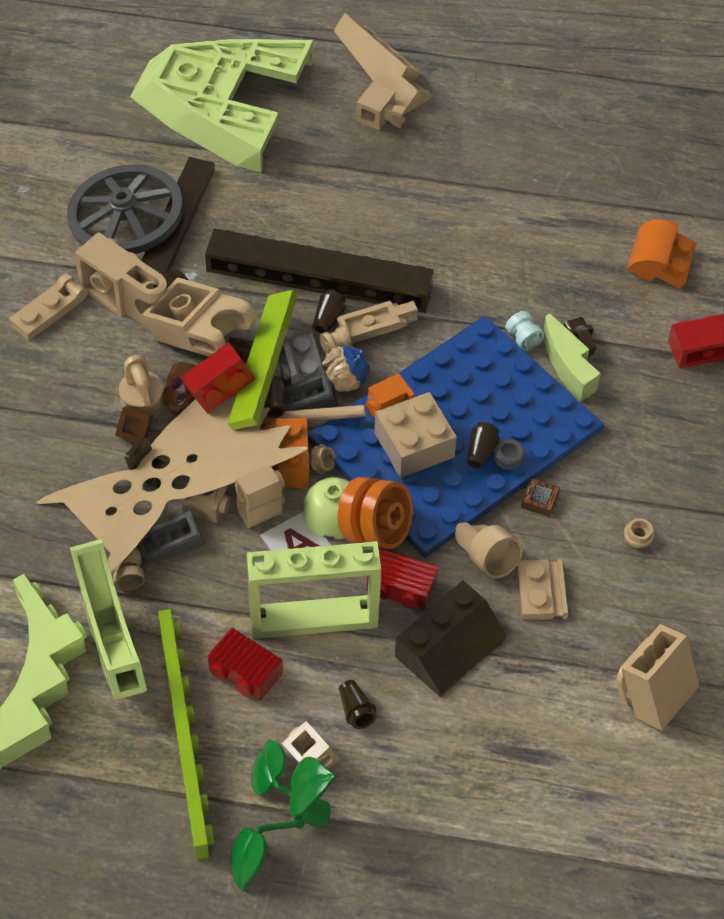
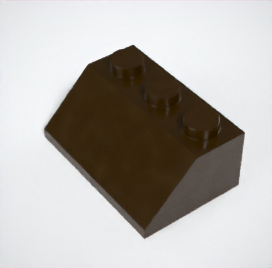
M462 580L396 637L395 657L441 697L502 643L507 635L486 599Z

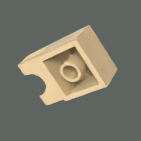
M98 232L75 251L79 284L88 289V295L120 317L127 314L148 328L142 314L152 303L158 301L167 293L166 279L163 275L143 263L136 254L126 251L115 240L107 238Z
M178 277L167 288V293L158 301L152 303L142 314L154 340L208 357L226 345L224 336L234 330H248L257 320L253 308L247 301L221 294L218 288Z

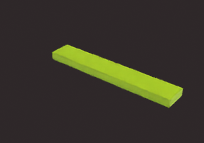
M293 290L268 295L246 364L256 379L237 392L227 423L232 430L259 424L298 297Z

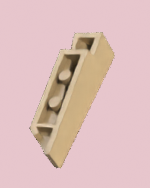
M344 13L334 32L374 83L396 92L395 105L406 107V113L429 101L432 95L415 82L421 72L373 30L366 26L362 27L348 14Z

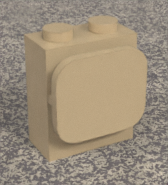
M662 624L639 645L621 666L617 675V686L623 704L633 707L637 719L660 730L667 726L699 687L687 635Z

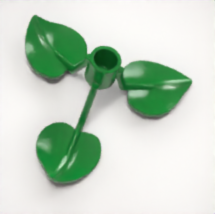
M267 740L256 757L251 771V786L253 791L259 795L268 794L272 786L291 797L289 811L295 821L260 825L255 830L245 827L238 834L231 850L230 865L234 881L242 891L247 890L248 884L257 875L264 862L267 844L264 835H262L263 832L294 827L303 829L304 824L323 827L328 822L331 813L329 802L319 798L337 776L328 770L318 759L308 756L303 758L295 768L291 777L292 790L278 780L286 767L285 752L282 746L273 740Z

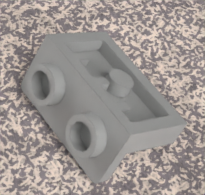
M313 333L289 338L285 336L279 358L283 359L284 363L281 364V373L284 381H289V384L293 385L324 373Z

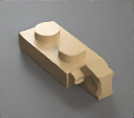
M387 301L338 316L337 325L338 327L343 326L347 330L353 344L407 326L408 323L418 320V309L414 301L398 305V303L392 304L391 301Z

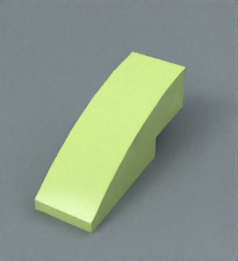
M548 314L545 317L543 332L545 333L544 342L549 359L566 388L578 401L582 402L598 390L601 373L587 361L589 349L555 317Z

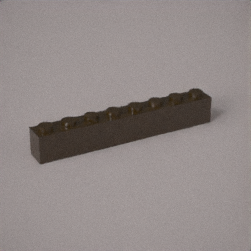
M214 228L205 252L206 272L323 294L327 290H334L345 298L375 304L391 301L392 304L398 303V305L414 301L418 312L426 313L433 287L434 269L349 254L338 250L317 248L311 245H301L284 240L269 239L257 235L237 233L230 230Z

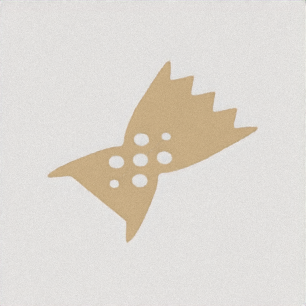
M237 393L208 414L195 399L151 444L152 450L140 461L136 469L114 472L67 487L43 497L36 504L64 503L98 540H102L103 546L110 552L108 565L110 572H112L126 559L152 528L168 501L188 498L234 483L236 479L270 465L272 467L297 456L309 447L279 448L280 443L290 428L289 425L260 430V426L270 409L269 407L263 408L258 425L232 430L227 423ZM166 455L170 458V463L165 468L155 469L152 467V461L156 457ZM189 455H197L195 462L189 463L186 461ZM181 475L190 477L191 482L186 488H173L172 482L176 477ZM150 478L160 479L161 485L157 490L152 492L143 490V483ZM121 480L131 482L132 487L128 492L116 494L113 491V487L117 482ZM138 502H151L152 508L148 513L144 515L134 513L133 508ZM115 507L117 512L114 515H106L108 508Z

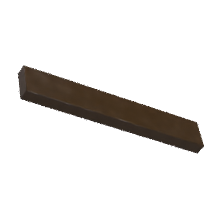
M193 157L188 158L177 182L184 204L182 219L176 230L161 244L145 251L141 260L163 275L164 278L165 274L172 267L214 173V162ZM170 197L167 203V206L164 210L165 212L170 213L171 211L172 197ZM160 220L156 229L159 228L164 222Z

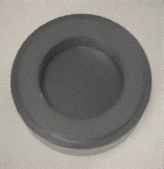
M513 439L501 440L494 450L495 463L507 470L518 468L524 460L525 450L523 445Z

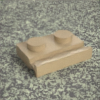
M548 559L520 560L516 568L521 619L553 620V617L567 619L568 606L562 559H557V562H548Z

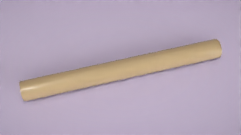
M356 405L285 411L281 417L275 419L307 418V421L366 417V406ZM266 415L261 425H267L275 419Z

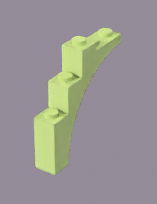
M24 574L13 579L16 596L28 618L29 644L25 664L18 681L0 707V769L52 739L49 730L52 721L45 708L69 695L67 682L70 678L63 665L86 652L84 639L87 638V635L80 622L76 621L74 623L67 613L59 617L51 604L46 606L42 600L44 596L36 582L30 583Z

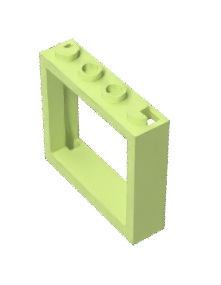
M377 541L247 552L252 639L378 628L381 564ZM363 550H370V553H363ZM255 559H264V562H255V563H254V560H255ZM369 576L368 595L260 604L259 585ZM360 606H367V609H361ZM266 614V618H261V615Z

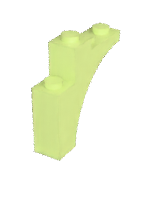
M99 539L70 547L90 632L96 643L103 673L115 701L146 692L147 687L140 660L122 613L102 540Z

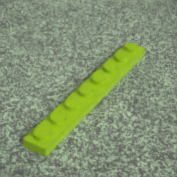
M171 609L159 610L160 631L196 860L209 858L208 846L214 845L212 825H205L203 817L204 814H209L207 794H200L198 784L204 783L202 763L195 764L194 754H198L200 751L197 734H190L189 725L195 724L192 704L186 705L184 697L190 695L188 676L181 677L180 671L181 667H186L184 650L176 646V640L181 639L179 620L172 621Z

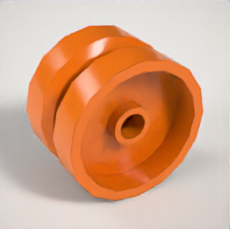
M357 477L351 480L343 490L338 507V524L343 537L350 543L377 541L378 548L394 549L399 546L408 535L412 524L413 502L408 488L401 482L369 477Z

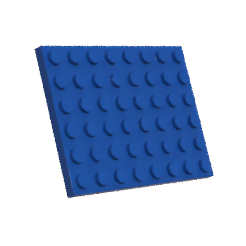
M484 315L399 372L415 394L414 397L428 392L431 393L457 437L454 458L400 478L374 433L375 417L373 418L369 414L367 407L366 417L326 421L308 433V441L313 446L324 444L332 448L336 455L333 459L335 462L334 467L349 482L357 477H369L403 483L408 488L413 502L412 524L405 539L426 558L455 537L457 524L467 522L472 525L528 485L531 478L536 479L603 431L604 423ZM368 394L350 406H366ZM478 422H487L499 429V442L504 439H513L520 442L525 450L521 466L513 470L499 467L494 461V450L483 469L469 466L466 461L468 459L471 429L476 427Z

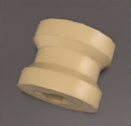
M343 326L336 328L333 333L325 332L320 334V343L325 355L336 347H343L344 345L353 347L349 333Z

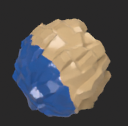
M346 345L333 348L322 362L323 366H327L326 373L330 381L335 384L338 392L358 389L365 383L370 368L362 349Z

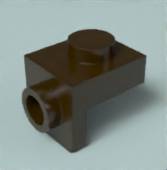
M142 437L125 454L124 458L129 470L136 469L140 461L152 450L148 439ZM164 455L158 456L153 459L152 467L155 469L165 468L169 465L170 458ZM150 478L145 481L157 488L161 485V481L158 478Z

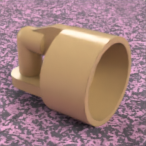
M133 355L124 362L125 377L119 384L121 409L128 406L154 415L153 418H155L162 412L165 405L163 383L156 374L148 371L147 362L143 355Z
M467 522L459 523L456 526L455 537L458 544L469 553L470 560L488 577L493 579L505 577L518 566L523 553L522 545L502 526H471Z

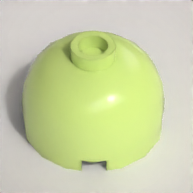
M338 477L325 478L315 483L308 490L303 503L304 521L309 530L317 536L323 538L324 535L334 536V539L344 538L339 529L337 515L340 498L349 481Z

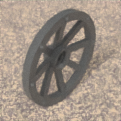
M121 165L93 175L78 187L69 201L67 220L72 235L80 245H84L92 238L85 231L110 214L112 216L104 235L107 238L114 239L120 221L128 220L137 239L117 243L126 251L138 254L161 244L176 230L182 219L184 204L178 184L167 173L146 165ZM135 178L128 188H119L115 182L120 179ZM147 180L156 182L164 187L136 193ZM103 185H107L112 193L111 196H90ZM172 197L170 213L142 203L144 201ZM82 206H105L79 223V212ZM140 212L164 223L152 233L145 235L136 215Z

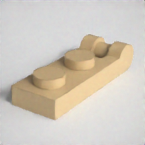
M65 273L59 277L55 285L9 318L10 326L30 341L84 301L88 295V289L82 284L77 285L75 279L68 273ZM67 292L70 293V294H69L68 296H66V297L63 296V295H64L65 293H67Z

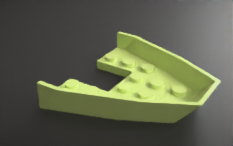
M226 39L172 44L148 62L130 97L169 128L231 164L262 172L263 152L278 123L279 112L232 101V98L246 71L297 83L304 66H312L313 40Z

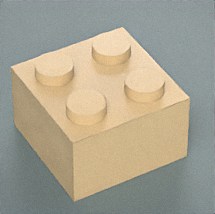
M430 392L375 412L374 433L400 478L455 457L457 437Z

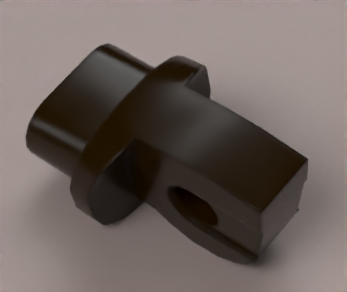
M583 317L564 322L563 326L589 349L588 356L593 355L596 345L591 336L594 330L592 325H587Z

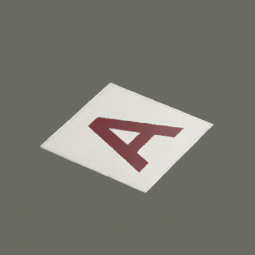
M304 512L260 535L270 550L331 545L325 536L324 538L317 536L309 530L304 521Z

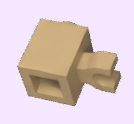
M372 82L357 101L356 121L380 130L388 120L394 126L402 128L406 122V118L402 116L406 113L407 108L402 105H395V91Z

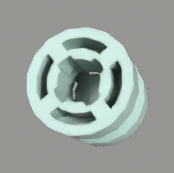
M520 311L514 314L505 326L508 333L512 337H516L517 345L524 351L537 347L545 336L540 326L534 324V319L528 311Z

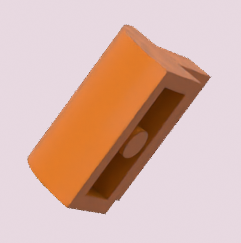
M662 219L648 221L638 229L626 270L649 282L657 277L681 289L686 284L697 243L678 233L679 224Z

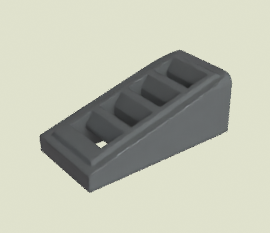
M326 372L285 387V398H289L290 405L285 406L284 404L285 411L332 408L338 405L332 383ZM300 396L301 401L296 402L295 397Z
M188 511L152 527L139 542L138 548L143 561L148 563L197 548L206 543L196 518L191 511ZM189 528L190 533L185 535L184 530ZM177 532L179 538L174 540L171 533ZM161 536H165L167 544L163 546L159 538ZM153 539L156 549L150 550L148 540Z

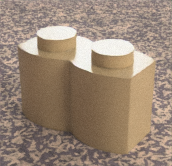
M270 465L235 480L237 510L248 529L283 512L282 505L285 504V498L282 488L285 487V483L278 470L274 471Z

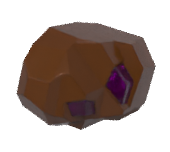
M185 362L174 363L168 374L167 383L164 388V403L166 409L172 414L179 415L195 400V397L181 378L195 367L194 364Z

